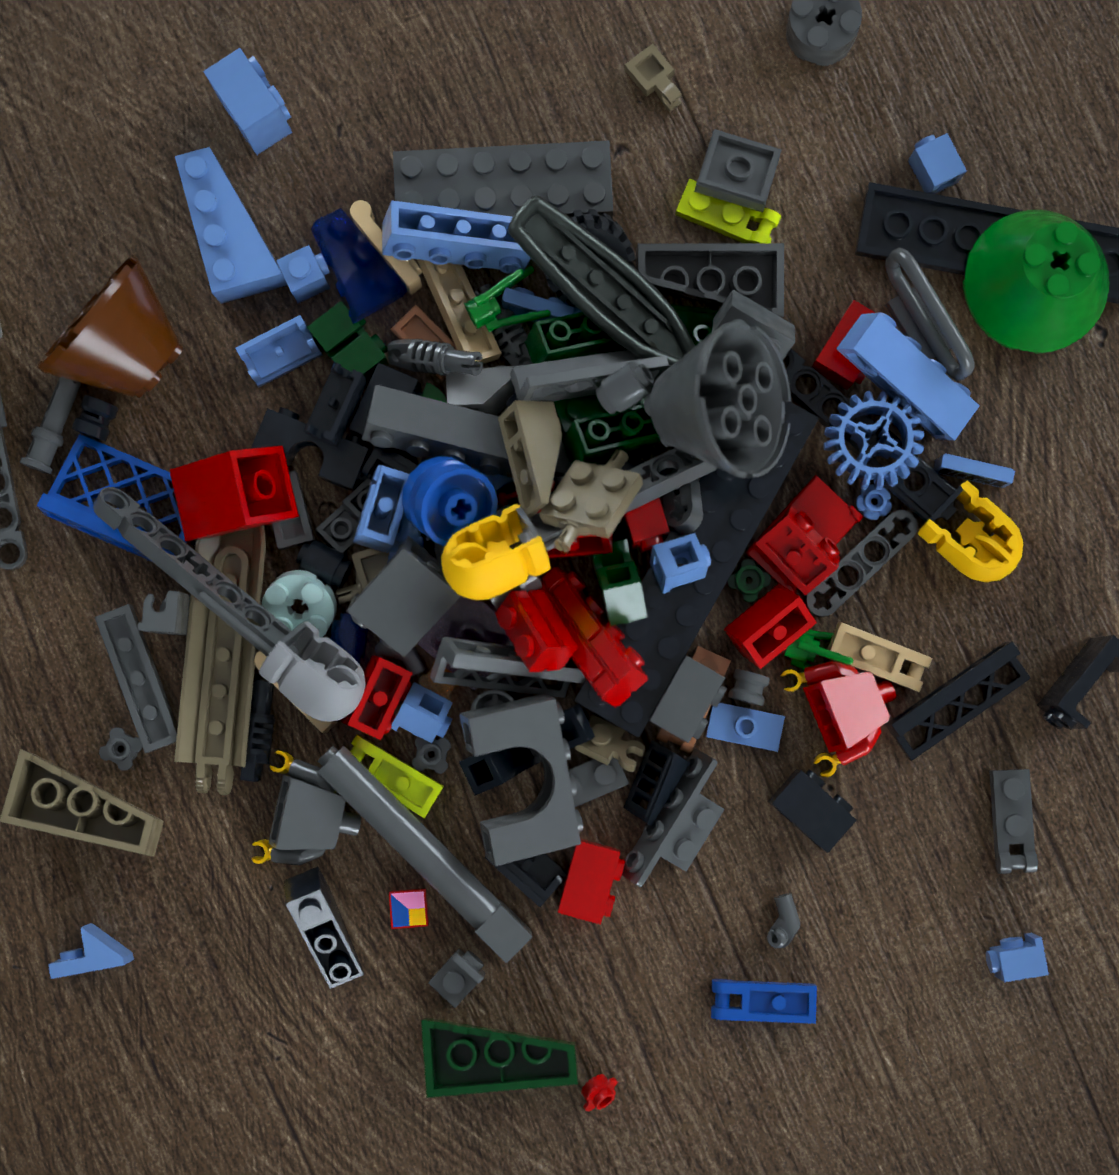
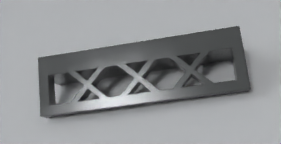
M629 350L515 366L512 368L510 376L518 400L554 402L597 395L596 388L601 386V381L631 361L636 362L638 365L644 364L650 370L655 383L657 378L667 370L669 362L666 355L642 359Z
M448 637L442 638L430 678L435 683L536 695L547 694L565 698L570 682L584 684L586 677L572 658L560 670L546 671L545 669L543 672L529 673L522 659L516 654L514 646ZM447 662L451 667L460 668L454 673L444 672ZM476 670L494 673L487 677H481ZM509 674L526 677L520 681H513ZM542 679L558 680L556 686L546 685Z

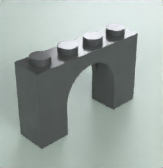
M541 694L459 713L466 750L474 756L512 747H528L538 754L544 769L542 789L532 804L519 812L479 822L486 858L495 866L580 845L579 832L583 831V822L580 812L577 809L575 810L573 796L577 795V787L572 774H569L566 760H570L571 754L567 740L562 738L560 724L564 723V713L561 704L556 702L555 698L547 694Z

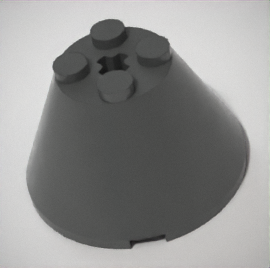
M743 321L730 322L718 327L663 372L655 381L652 392L647 394L644 400L645 411L652 417L654 427L664 446H673L742 478L764 475L776 465L785 449L791 424L784 423L785 402L791 401V394L781 356L772 340L758 326L750 327L743 324Z

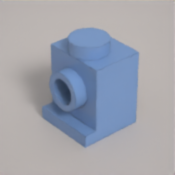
M692 533L654 545L652 547L650 565L664 594L670 592L671 588L705 578L708 566L711 565V558L707 547L704 544L700 545L696 534ZM681 563L684 564V566L678 567L677 564Z
M414 682L391 725V729L397 731L398 727H401L413 735L432 743L436 735L443 738L448 730L452 718L448 717L447 714L453 702Z
M1025 933V941H1023L1022 937L1001 939V945L990 947V950L986 951V962L990 973H995V977L1003 982L1049 975L1042 937L1034 933Z

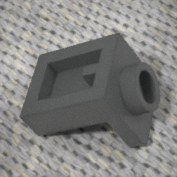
M458 948L429 980L428 984L456 1008L468 993L484 979L486 973L481 969L484 963L472 951L468 950L464 953Z

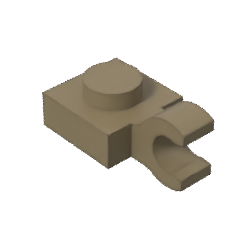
M653 43L625 64V72L646 97L656 91L662 104L669 112L681 104L679 98L682 94L669 80L674 76L675 69Z

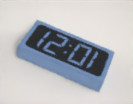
M946 453L936 459L934 464V470L939 474L1000 488L1012 484L1015 471L1011 468Z

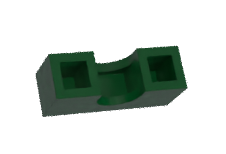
M621 520L613 531L612 553L591 555L610 626L631 623L635 620L647 618L641 581L634 560L631 561L628 542Z

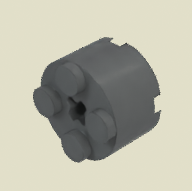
M793 0L786 30L787 41L793 53L804 61L816 63V65L820 66L831 65L845 58L854 45L861 25L862 9L859 0Z

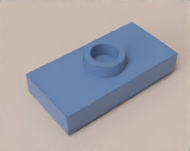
M719 703L717 707L711 705L705 737L778 752L785 716Z

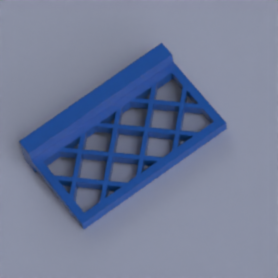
M81 434L78 435L48 494L43 493L37 504V507L45 516L151 561L123 538L118 528L112 529L95 514L92 499L96 498L103 488L90 492L84 476L104 469L109 485L105 487L122 489L137 483L142 499L136 502L141 507L145 506L147 512L151 515L153 513L149 504L170 497L175 514L158 520L163 525L178 520L182 530L179 538L187 543L178 506L174 498V488L171 489L169 482L172 483L170 472ZM86 446L98 451L101 463L81 469L78 458ZM104 454L112 457V459L106 460ZM120 463L130 465L134 477L114 483L109 467ZM74 466H75L77 471L72 472V470H73V468H74ZM137 469H140L145 473L138 474ZM155 476L163 479L167 491L147 497L141 481ZM80 478L85 494L72 499L60 495L66 482ZM88 501L89 507L80 503ZM136 527L139 530L146 532V530L142 527ZM162 548V549H163L165 552H167L168 554H171V555H174V556H175V554L172 553L171 551H169V550H167V549H165V548Z

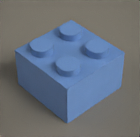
M238 48L203 71L218 99L256 155L292 133L287 123L291 115L285 107V102L274 85L271 86L263 69L254 56L247 59L241 48Z

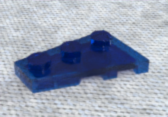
M342 208L315 220L311 231L326 264L333 268L338 280L336 287L340 296H345L350 306L348 314L353 324L402 298L406 294L408 289L405 283L389 267L383 257Z

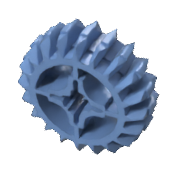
M866 391L863 403L857 395L851 396V407L841 402L837 408L841 415L832 413L829 417V422L835 427H826L824 430V435L833 439L824 443V450L836 451L828 457V463H841L836 469L835 474L840 476L847 470L850 473L847 483L852 485L857 477L861 478L860 486L864 490L868 488L870 480L874 481L876 490H881L884 486V478L891 487L896 486L898 483L897 475L906 479L910 475L908 467L915 468L919 464V460L914 455L921 454L924 451V446L915 442L923 439L924 432L913 430L921 422L920 418L913 417L908 419L907 416L911 412L912 407L907 405L900 410L897 407L901 400L899 396H895L891 403L886 402L887 393L885 391L880 392L877 401L874 400L871 391ZM875 414L881 416L872 425L852 422V420L862 415ZM891 422L898 428L901 434L902 448L898 447V442L889 435L888 428ZM881 427L882 430L878 435L880 440L866 454L865 451L869 446L867 444L868 440ZM844 432L851 435L850 439L857 443L859 447V455L856 460L846 448ZM875 456H881L886 459L891 457L897 460L888 466L880 468L866 466L868 461Z

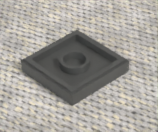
M714 129L694 192L763 212L782 149Z

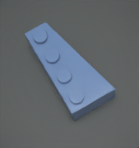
M206 147L175 156L211 292L222 304L287 286V282L211 148Z

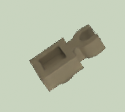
M592 715L589 724L596 737L576 746L575 750L607 766L611 759L615 758L624 770L634 772L636 761L628 758L627 754L635 753L642 757L645 746L636 740L624 741L625 730Z

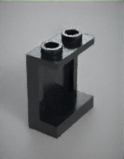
M1115 635L1090 638L1037 704L1045 712L1043 718L1052 726L1060 730L1062 727L1072 730L1087 729L1090 726L1091 722L1076 710V706L1105 670L1119 672V639Z

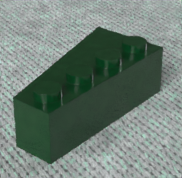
M432 1018L421 1020L426 1098L578 1084L575 1042Z

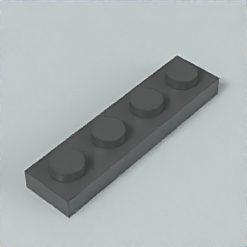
M127 604L96 616L95 620L144 752L150 753L176 743L178 726L143 632L138 630L139 621L133 605Z

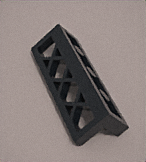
M1013 641L1000 644L885 724L910 761L1031 679L1016 658L1021 653ZM1009 663L1018 677L1007 685L994 683L995 671ZM976 684L986 686L984 699L978 705L963 703L967 690ZM992 687L1001 688L991 695ZM947 704L956 706L952 723L947 726L934 724L935 713ZM963 707L971 709L961 716ZM917 725L927 726L924 742L912 749L903 735ZM933 728L942 729L931 737Z

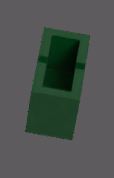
M340 301L307 327L331 360L339 363L341 367L351 372L354 369L363 373L367 381L372 378L378 363L385 366L389 365L384 355L388 352V348L376 333L370 337L362 328L367 322L354 306L348 310L344 303Z

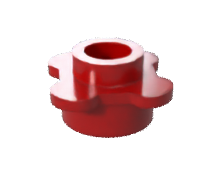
M600 1074L591 1078L582 1087L581 1094L587 1101L583 1106L585 1111H591L595 1107L600 1110L612 1103L616 1094L614 1087L618 1083L616 1078L608 1079L604 1074Z

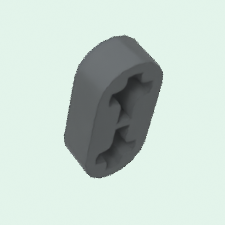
M674 468L666 476H671L678 470ZM696 479L663 495L664 514L667 524L683 535L694 532L700 526L703 519L699 480Z

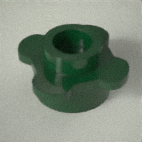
M745 559L741 562V568L737 573L730 575L727 583L731 589H737L743 594V599L746 602H754L758 598V592L763 587L770 585L771 577L767 572H763L759 567L755 566L754 560ZM747 577L752 578L751 584L746 583Z

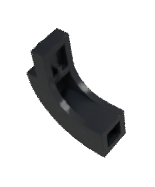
M579 703L563 710L564 723L560 724L562 738L567 740L570 749L596 737ZM512 747L479 756L472 754L461 760L459 764L476 796L504 784L519 773L540 763L541 759L532 748Z

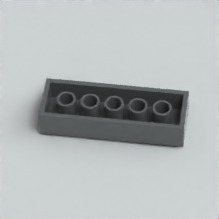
M610 141L393 151L395 201L513 217L523 203L531 197L538 195L570 218L574 217L573 211L581 209L583 214H588V209H593L600 216L604 212L611 216L613 220Z

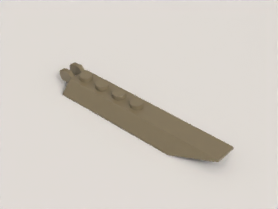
M265 525L197 540L195 551L261 605L266 551ZM191 594L174 762L197 763L195 786L198 793H208L212 779L211 764L219 765L217 778L218 792L220 795H228L231 792L234 779L232 766L245 767L256 647ZM219 595L223 600L232 603L225 596ZM247 618L249 622L256 626H259L257 622Z

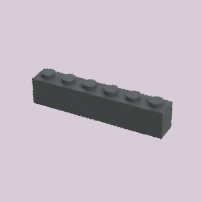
M375 385L368 408L362 440L369 441L374 446L380 448L392 447L404 450L415 457H453L472 468L478 469L483 474H499L513 478L498 420L499 416ZM562 439L553 481H555L554 491L571 467V462Z

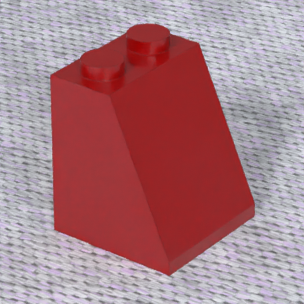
M283 445L228 451L169 470L185 541L216 537L299 517Z

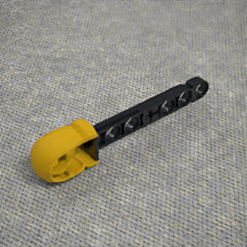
M790 349L786 355L789 365L785 370L789 381L791 397L806 411L819 418L818 421L824 427H835L823 413L822 405L826 401L835 400L839 403H846L851 407L850 400L814 368L805 366V360L793 349ZM803 376L810 377L815 382V391L807 395L801 394L795 386L797 379ZM862 415L852 420L856 424L859 422L867 425L875 423L867 415ZM879 427L875 435L873 434L868 440L867 444L869 446L865 451L866 454L880 440L878 435L882 428ZM888 429L890 437L898 442V447L902 448V441ZM844 432L845 445L858 456L859 447L857 443L850 439L851 435ZM918 455L914 456L919 460V464L915 468L908 467L910 472H916L921 475L924 482L922 489L910 491L904 485V478L898 475V483L893 487L884 478V486L925 522L917 534L927 543H936V551L958 571L973 580L992 582L1003 579L1017 567L1023 551V539L1019 528L988 498H979V490L968 480L955 489ZM876 456L871 458L866 466L873 468L885 467L878 463ZM956 498L963 503L966 511L974 513L981 520L973 522L967 518L957 528L956 532L960 536V544L951 538L949 531L941 529L934 522L940 518L947 521L957 511L953 506Z

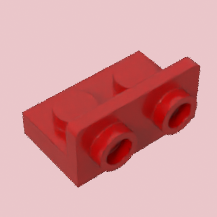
M791 506L780 520L756 540L755 544L806 596L838 569L841 559L839 556L840 551L828 537L822 538L813 529L815 524L804 511L800 510L797 512Z

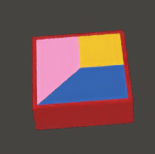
M427 888L389 891L391 929L429 926Z

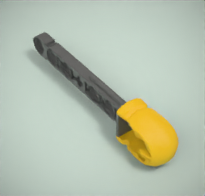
M677 448L628 470L640 473L643 485L625 513L711 473L717 467L703 460H695L692 458V455ZM665 468H676L678 470L671 476L659 474ZM516 503L504 509L501 517L491 515L455 533L445 545L441 556L443 575L451 588L460 596L473 600H487L526 582L528 574L537 577L549 571L550 562L547 551L555 548L554 542L563 530L560 527L543 524L539 513L528 518L522 507ZM518 541L521 542L522 545L510 549V545Z

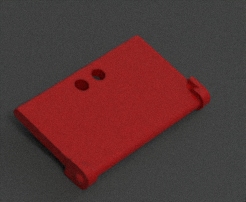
M815 475L763 533L780 520L786 510L792 506L797 512L800 510L804 511L815 524L813 529L822 538L828 537L837 545L849 530L864 517L852 505L849 506ZM754 542L745 553L778 584L796 593L797 587Z

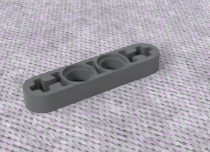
M905 510L894 511L871 530L840 560L838 569L805 596L804 604L810 613L819 618L829 616L848 600L914 537L918 528L914 515ZM893 519L896 521L904 519L907 522L904 528L907 534L905 535L901 532L895 535L890 540L891 543L895 544V547L892 549L888 540L879 535L878 532L881 530L885 536L895 527L892 522ZM868 542H877L883 548V556L879 561L873 562L865 557L864 547ZM850 566L855 569L857 581L853 586H844L838 580V571L841 567ZM830 579L833 587L844 595L839 598L836 592L826 601L830 606L828 609L824 607L816 609L813 605L816 602V598L813 595L815 592L819 595L826 593L831 586L825 582Z

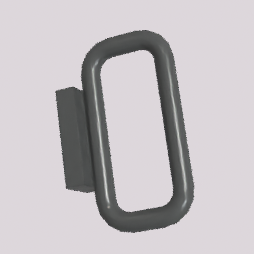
M903 248L894 249L887 257L885 267L888 278L899 296L888 301L885 305L901 333L916 340L921 345V352L929 359L937 358L939 363L946 368V373L954 380H965L973 373L975 368L971 350L915 258ZM901 267L904 269L908 278L912 282L914 286L913 288L910 287L909 283L904 277ZM950 349H952L953 352L955 353V355H956V357H957V359H958L959 364L956 362V360H955L954 357L952 356L951 352L949 351Z

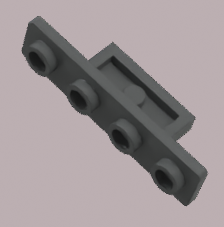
M694 749L690 757L686 759L690 763L652 826L649 824L645 825L641 837L633 850L625 858L622 875L638 887L644 885L660 857L687 872L725 810L700 794L717 766L718 761L698 749Z

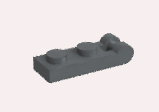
M1030 769L989 770L996 870L998 874H1010L1012 870L1022 869L1024 873L1037 872L1038 859L1034 843ZM1009 844H1020V855H1010Z

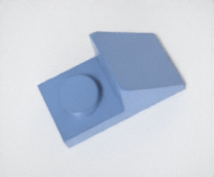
M90 923L81 927L85 954H83V948L64 951L60 953L61 959L48 965L50 977L54 979L123 966L133 961L134 956L132 951L96 925Z

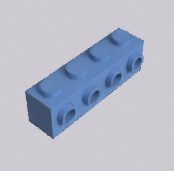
M391 200L382 222V255L394 256L398 260L419 259L427 260L437 265L451 263L465 265L470 269L491 268L499 269L504 273H514L518 269L524 270L531 259L507 231L513 218L511 216Z
M882 312L861 314L836 349L883 392L885 391L892 400L895 396H899L901 400L898 405L902 409L910 405L912 410L909 415L912 418L919 417L921 421L919 424L935 439L956 440L980 406L970 397V390L961 383L950 379L945 374L947 370L941 363L924 355L921 352V345L913 338L904 336L895 328L897 324L890 316Z

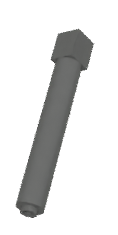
M344 745L339 750L332 746L317 761L322 766L317 773L475 929V933L506 964L533 937L531 929L501 899L498 900Z

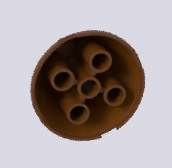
M132 254L111 275L101 291L95 293L45 354L47 358L43 362L40 361L37 365L38 369L44 373L132 397L137 396L138 398L146 391L150 392L163 376L158 371H162L168 363L171 365L184 348L179 344V340L138 258Z

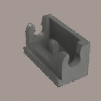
M168 591L166 598L161 603L160 612L157 613L153 609L154 595L148 594L144 600L142 623H138V630L155 634L187 636L191 595L179 591Z

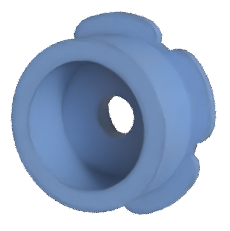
M870 484L866 490L861 489V495L856 498L857 509L865 518L877 520L879 516H886L890 512L892 503L889 499L891 495L885 487L881 490H876L874 484ZM876 499L878 501L877 505H872L871 500Z

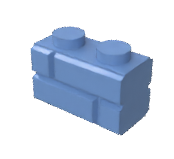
M383 465L377 466L371 479L359 519V525L353 539L354 543L385 553L390 551L394 545L404 511L402 506L403 487L410 474Z

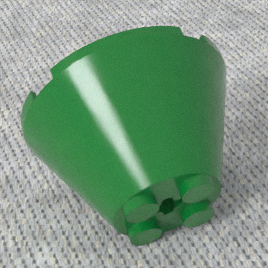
M1026 210L1010 214L987 228L969 252L965 280L963 281L968 309L978 326L990 338L1009 349L1035 352V354L1061 350L1086 335L1099 320L1105 308L1109 293V272L1105 256L1094 237L1082 225L1067 216L1046 210Z

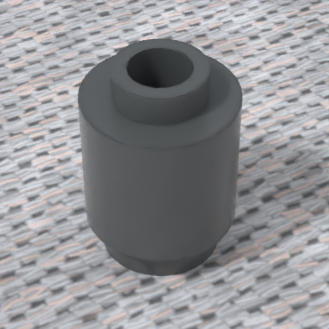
M631 361L603 379L601 386L596 388V394L607 412L610 414L616 411L623 412L652 392L651 384L654 383V378L644 364L638 365L636 362Z

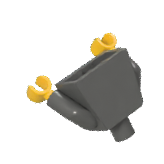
M276 751V754L282 755L285 758V764L281 768L270 765L272 771L283 774L269 840L263 839L252 844L253 846H261L265 851L264 857L255 856L251 859L256 864H261L271 859L274 863L302 865L321 857L326 849H335L339 833L356 836L361 825V815L344 811L346 800L317 773L320 769L319 767L299 759L294 760L292 755L287 752Z

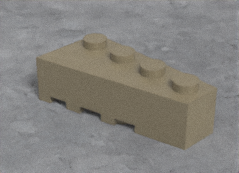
M22 749L19 751L0 817V822L153 857L156 853L164 823L160 818Z

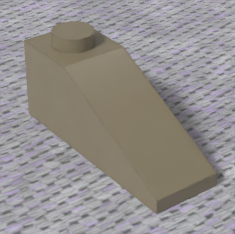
M515 400L498 417L519 504L528 518H531L549 502L562 439L561 422L557 417L553 401Z

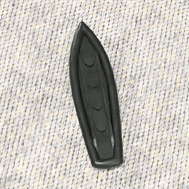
M538 195L531 197L517 209L508 226L507 231L509 235L566 297L615 342L642 359L666 355L669 367L695 347L687 328L663 295L639 271L597 237Z

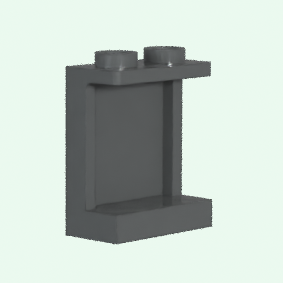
M408 536L400 544L396 554L360 594L357 593L352 598L347 612L351 614V618L357 625L364 629L368 628L375 633L387 649L393 652L397 651L405 657L461 596L446 581L443 575L442 563Z

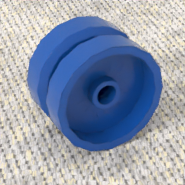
M436 456L422 462L410 473L403 487L402 506L406 518L418 531L425 534L435 543L445 547L451 537L464 527L491 515L496 516L498 499L494 486L484 474L453 457Z

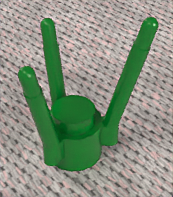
M532 266L525 270H516L485 293L464 303L476 329L486 326L490 333L500 327L533 321L551 315L549 310H543L502 319L496 318L502 312L495 298L504 293L505 288L513 287L534 272Z
M811 629L789 645L784 653V656L792 658L790 665L803 670L806 667L812 666L806 660L813 662L816 655L848 665L853 664L852 658L819 647L820 641L814 640L831 641L833 633Z

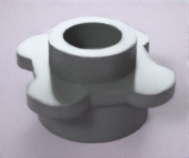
M113 728L109 733V741L106 746L100 748L99 755L104 761L110 760L116 763L120 770H129L133 766V760L137 757L138 752L142 750V744L138 737L125 734L123 728ZM120 745L124 747L122 753L118 751Z
M417 737L415 740L417 754L412 761L413 767L417 771L432 769L438 774L444 773L448 769L446 758L447 751L451 748L450 741L443 737L430 743ZM429 751L435 752L433 758L428 756Z

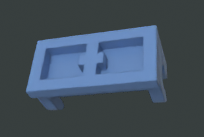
M301 315L236 347L240 358L248 368L249 375L258 387L322 356Z

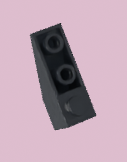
M317 866L284 880L285 905L329 988L332 989L363 976L364 971L334 896L319 867Z

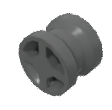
M735 669L733 677L736 681L734 688L729 690L728 697L763 706L765 699L762 694L764 687L769 685L770 678L757 673Z

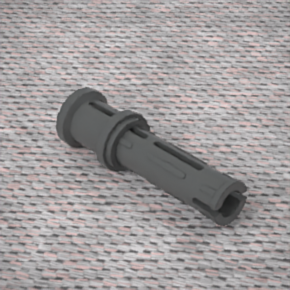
M59 377L40 427L36 426L35 429H32L31 435L33 440L26 457H21L20 464L51 475L53 469L50 466L57 448L63 446L64 437L61 436L81 382Z

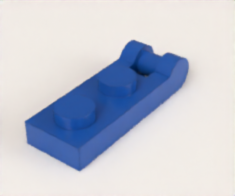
M729 979L712 980V992L715 993V1005L711 1006L712 1019L816 1024L817 986L815 984L735 981ZM730 994H741L740 1007L730 1006Z

